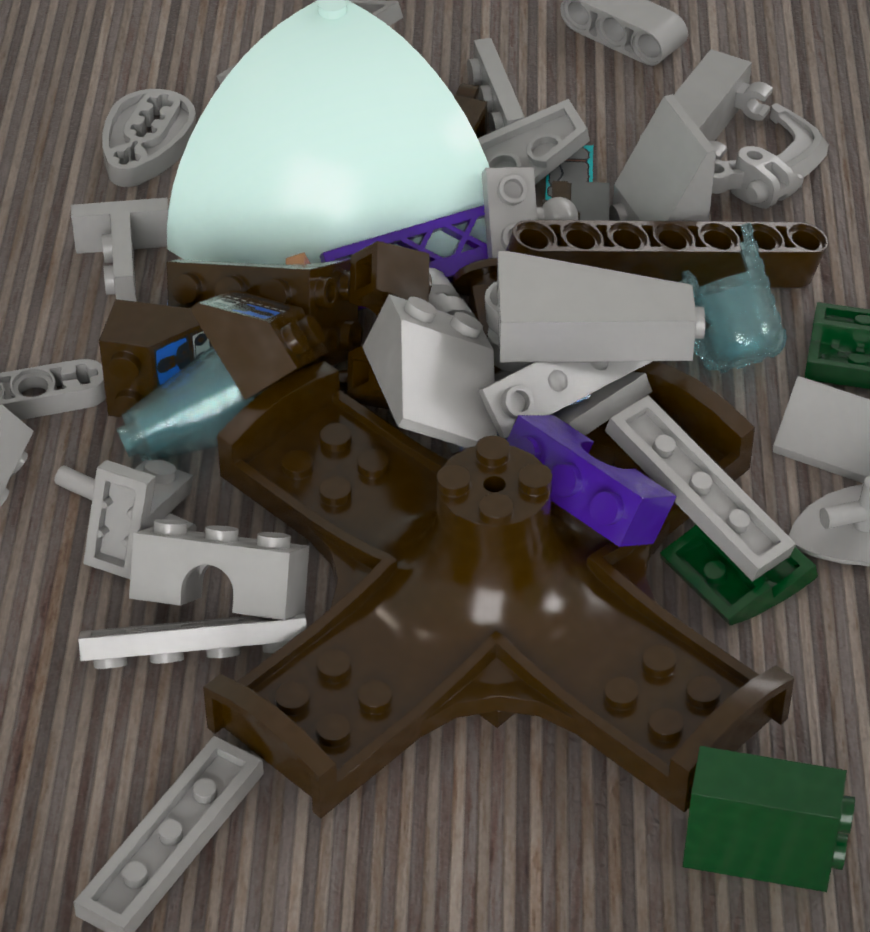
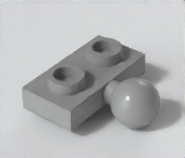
M534 167L485 168L482 172L488 258H498V251H506L513 228L520 221L578 220V211L575 205L563 197L551 198L542 207H537Z

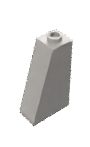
M498 251L497 304L500 362L693 361L695 339H704L705 311L704 307H695L693 286L691 284L516 252Z

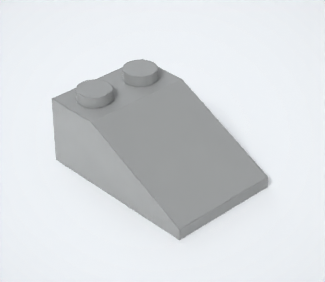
M673 94L664 96L614 184L613 205L609 206L610 221H709L716 150Z
M390 294L388 295L362 348L398 427L465 448L476 446L477 442L485 436H497V430L478 390L495 382L494 350L482 329V324L476 318L463 312H455L453 316L438 311L432 304L418 297H409L408 300Z

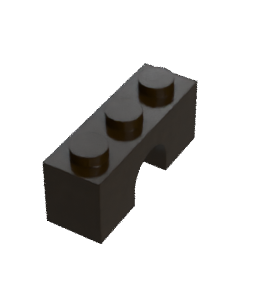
M376 241L351 255L350 304L366 307L378 317L389 294L408 300L409 297H418L429 302V294L432 287V277L429 273V253ZM362 346L349 351L347 395L360 404L390 410Z

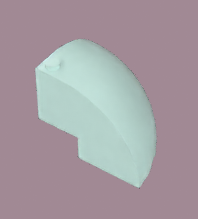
M317 0L278 24L262 37L236 64L212 96L189 138L174 180L168 208L167 250L184 260L286 265V258L305 252L311 264L321 263L319 256L323 252L483 206L482 172L485 168L490 167L466 115L450 90L419 52L385 22L351 1ZM484 217L476 220L470 235L487 244ZM467 223L454 227L463 231ZM437 231L431 234L425 248L444 258L452 255L459 240L443 231ZM423 236L410 240L419 245ZM465 244L461 252L468 251L474 248Z

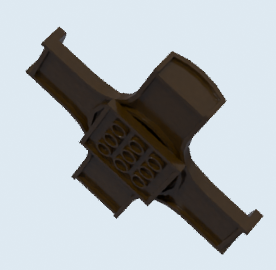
M325 361L297 370L271 385L247 404L217 434L220 476L309 540L331 564L336 589L331 608L237 682L220 674L203 687L207 728L214 734L225 728L312 797L313 813L320 818L329 813L420 737L459 717L479 714L496 728L515 713L546 719L581 737L683 812L690 808L691 792L700 746L737 751L771 719L780 725L788 719L794 684L793 676L777 665L759 675L688 627L655 602L646 578L649 559L667 536L690 518L675 502L654 544L618 547L551 501V470L543 465L533 454L515 446H510L509 442L503 437L492 435L481 438L476 446L469 447L447 460L414 441L343 393L339 387V371ZM652 361L633 371L646 373L652 392L648 395L733 481L750 469L755 427L727 400L699 380L664 363ZM609 420L585 435L594 441L588 453L594 458L617 468L636 469L649 477L605 432Z

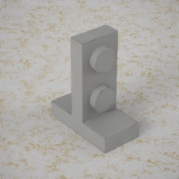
M167 197L71 205L76 254L103 252L104 263H113V265L104 266L106 295H116V299L137 302L134 249L167 247Z
M145 459L135 469L109 460H105L96 470L83 564L130 579L133 533L154 527V520L164 519L191 493L193 475L177 470L173 464L163 460L149 461Z

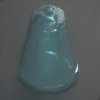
M212 346L123 413L121 416L126 425L116 430L128 456L131 457L139 453L142 461L145 459L149 461L215 448L218 447L217 434L247 404L254 400V396L247 400L244 399Z

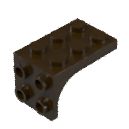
M343 258L330 262L295 265L179 259L167 262L168 306L191 308L199 302L231 290H237L301 307L306 315L314 317L321 326L325 335V342L323 343L329 352L306 367L323 361L331 366L347 361L348 352L360 347L362 343V327L358 322V305L350 304L351 259ZM220 359V366H224L223 362Z

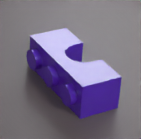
M518 415L507 441L510 446H515L533 454L543 465L551 470L552 502L618 547L654 544L677 497L676 495L636 469L617 468L588 454L594 441L555 415Z

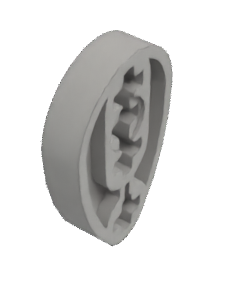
M145 89L122 97L112 106L105 120L102 132L104 165L112 183L121 187L138 186L160 175L183 156L189 138L196 126L195 108L188 98L171 90ZM154 115H160V119L154 120ZM146 127H151L152 133H146Z

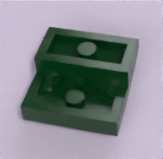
M817 302L804 378L818 382L870 389V309Z
M697 525L660 552L661 559L730 626L765 612L818 578L816 565L795 547L787 559L752 582Z

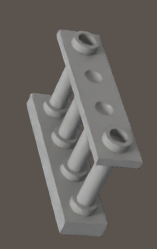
M652 361L533 362L514 373L504 370L495 373V382L478 390L498 435L507 438L518 415H551ZM446 442L451 453L465 449V447Z

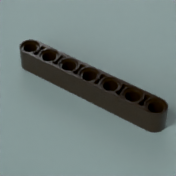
M524 220L517 223L513 228L506 251L691 284L693 288L806 287L811 283L827 248L828 239L819 228L803 222Z

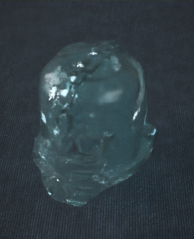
M751 223L741 225L744 241L739 242L740 252L747 272L735 274L699 287L697 278L689 270L681 273L682 280L680 283L693 286L695 307H704L705 321L711 326L705 330L704 339H695L694 344L696 355L701 357L704 367L709 371L717 370L720 373H727L732 368L740 369L747 364L762 362L767 357L774 358L780 354L786 344V329L782 328V319L780 313L776 310V300L769 288V278L764 272L765 266L763 259L760 258L758 253L759 247L757 241L754 240V231Z

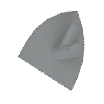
M870 476L865 478L864 484L828 493L808 505L794 521L788 535L796 543L795 547L801 552L816 558L840 564L870 566Z

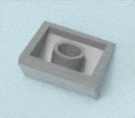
M797 376L772 452L864 484L865 478L870 476V399Z

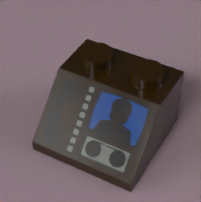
M231 290L199 302L190 308L245 400L265 391L271 385L329 353L323 343L325 342V335L321 326L314 317L306 315L301 307Z
M115 299L99 338L108 416L159 422L220 394L222 389L220 358L190 308Z

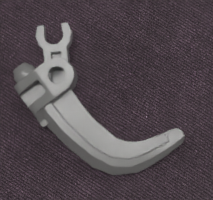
M775 103L771 107L770 119L776 124L780 123L787 129L794 141L777 156L760 147L746 146L739 150L737 160L722 161L715 159L712 193L719 194L731 189L732 194L747 204L767 209L775 205L777 200L782 201L790 197L798 188L802 187L804 177L813 171L827 156L829 144L816 127L789 109Z

